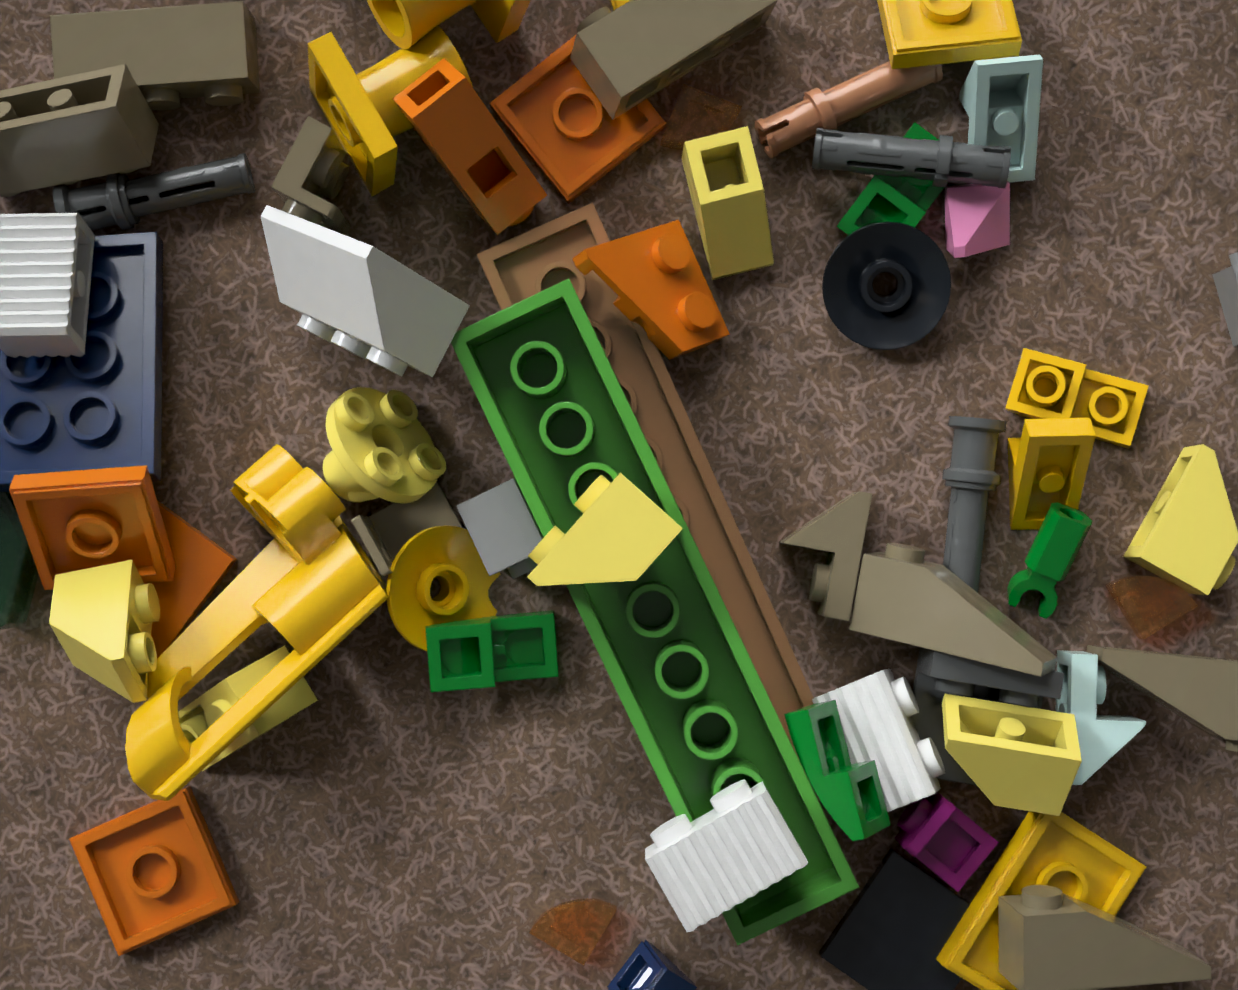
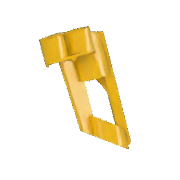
M278 444L273 446L233 481L234 486L230 489L242 506L274 539L157 658L156 670L148 672V699L131 715L126 730L125 744L128 770L132 781L151 799L164 801L172 799L389 598L383 578L340 516L346 510L341 500L313 470L308 467L303 469ZM270 623L294 650L190 744L184 736L180 725L178 700L261 625Z

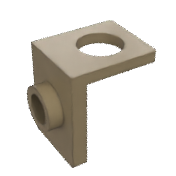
M437 481L431 490L414 502L392 503L371 516L358 515L351 519L382 577H388L392 573L391 565L402 546L417 533L435 526L447 525L463 528Z

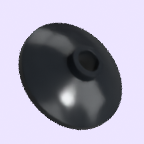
M898 222L872 223L846 236L830 255L822 280L824 304L834 325L853 342L879 350L902 348L925 337L941 320L949 303L951 293L950 270L941 249L928 235L919 229ZM882 272L892 273L896 278L895 289L887 295L877 294L873 290V280Z

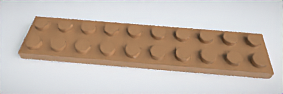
M593 202L478 253L477 257L501 310L568 278L570 279L796 753L784 714L812 705L814 697L658 348L648 339L643 327L630 321L613 304L618 295L593 270L584 276L576 268L572 259L586 248L610 241ZM814 791V793H815V795H816L818 801L820 802L819 797L817 796L816 792Z

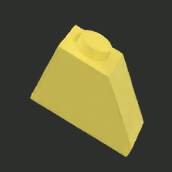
M1204 444L1183 448L1123 556L1189 594L1209 595L1212 589L1220 588L1230 576L1236 562V558L1231 554L1238 543V530L1213 449Z
M945 693L942 701L945 749L993 805L1060 816L1082 762L1075 715Z

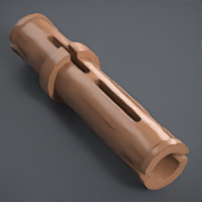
M890 61L823 92L816 87L804 93L803 101L764 119L756 120L755 130L761 144L768 142V146L764 147V151L769 158L773 159L778 154L816 137L817 128L837 130V127L924 86L941 81L943 78L942 66L938 64L891 69Z

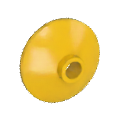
M447 525L425 529L411 537L395 556L391 565L392 573L387 578L386 593L389 597L387 599V606L392 622L398 632L406 641L418 649L427 651L426 626L496 616L497 610L489 599L488 590L501 574L499 572L489 576L467 529ZM434 578H437L440 582L441 590L436 597L431 598V583Z

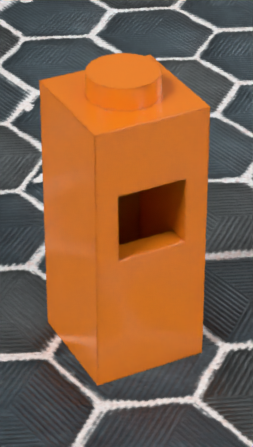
M443 58L392 98L472 208L497 235L507 227L524 221L531 214L534 206L547 196L467 78L446 59Z

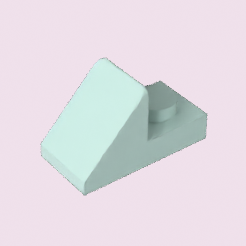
M1040 54L976 60L960 90V102L969 116L968 144L1011 147L1008 182L1035 180L1043 58Z
M1057 650V671L1064 673L1061 697L1056 699V711L1075 715L1082 762L1072 785H1082L1146 725V721L1133 716L1096 715L1097 704H1103L1106 696V674L1104 668L1098 666V655L1084 651Z

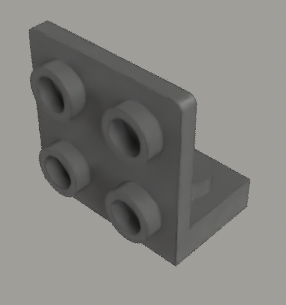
M920 647L913 686V694L919 707V713L910 717L914 722L920 740L930 737L939 752L945 768V774L936 778L976 785L945 749L942 701L945 693L1041 709L1043 697L1060 699L1064 673L1054 670L1040 677Z

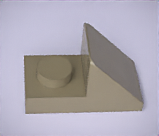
M858 491L849 494L779 541L780 544L828 552L826 564H815L809 591V600L819 602L817 614L820 616L850 621L872 493Z

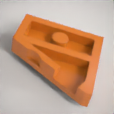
M679 219L586 248L572 258L576 268L584 276L593 270L618 295L613 304L630 321L642 326L647 333L648 339L669 360L708 346L730 335Z

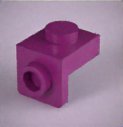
M938 792L930 795L927 799L922 798L910 803L898 820L897 825L901 828V831L894 838L908 853L919 859L957 892H959L999 843Z

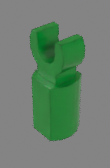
M1058 502L1051 504L1024 562L1027 565V569L1017 572L1009 581L1007 598L1010 606L1016 607L1024 592L1038 590L1043 593L1038 606L1039 616L1047 619L1054 613L1058 599L1055 585L1057 581L1065 580L1092 525V520L1085 513Z

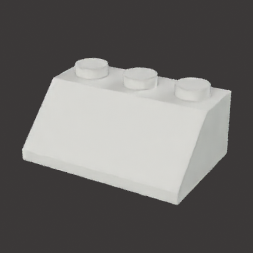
M266 205L261 215V221L279 300L282 304L302 314L297 326L365 360L368 359L401 377L407 366L433 377L470 305L374 246Z

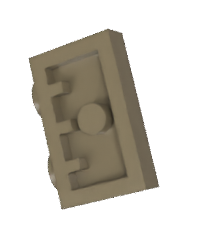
M310 116L307 117L271 188L285 203L282 211L346 235L351 227L337 206L323 199L325 196L333 200L346 180L349 165L342 162L346 152L333 129Z

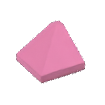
M1007 181L1005 189L982 186L980 184L946 186V250L954 258L967 257L1010 245V182Z

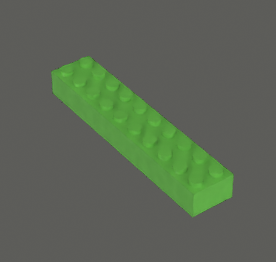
M568 278L457 331L451 344L543 538L554 526H557L566 534L583 515L574 506L581 495L600 475H603L611 483L620 472L683 528L637 581L569 584L566 586L675 815L686 814L689 821L692 822L714 809L710 799L724 788L741 780H746L750 788L763 781L808 861L805 867L796 870L789 876L783 877L779 882L771 884L767 889L759 891L755 896L747 898L744 902L736 904L730 910L722 913L736 944L740 945L860 888L570 279Z

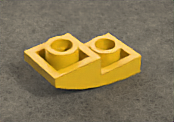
M1023 348L1005 410L1030 419L1090 418L1096 434L1095 439L1127 449L1130 448L1149 385L1086 369L1087 364Z

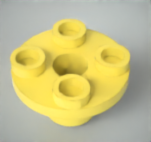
M357 387L345 391L331 404L326 415V432L332 451L326 455L323 461V474L330 488L338 496L355 503L379 497L394 503H411L420 499L431 490L437 479L444 474L446 461L441 452L434 447L429 434L418 421L417 407L409 396L399 390H391L385 394L372 388Z

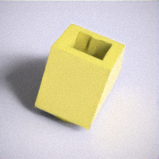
M748 126L685 141L682 163L711 279L716 280L772 266L774 260L765 193Z
M621 472L611 483L603 475H600L575 502L574 506L583 513L566 534L557 526H554L528 555L537 566L527 577L536 586L637 581L683 528Z
M133 560L55 575L49 624L73 666L132 703L146 701L148 672L155 671L157 667V654L151 630L152 622H157L160 619V603L154 585L152 583L144 584Z
M285 645L225 678L178 711L181 728L190 744L290 654ZM302 677L209 763L202 772L318 701L305 678Z

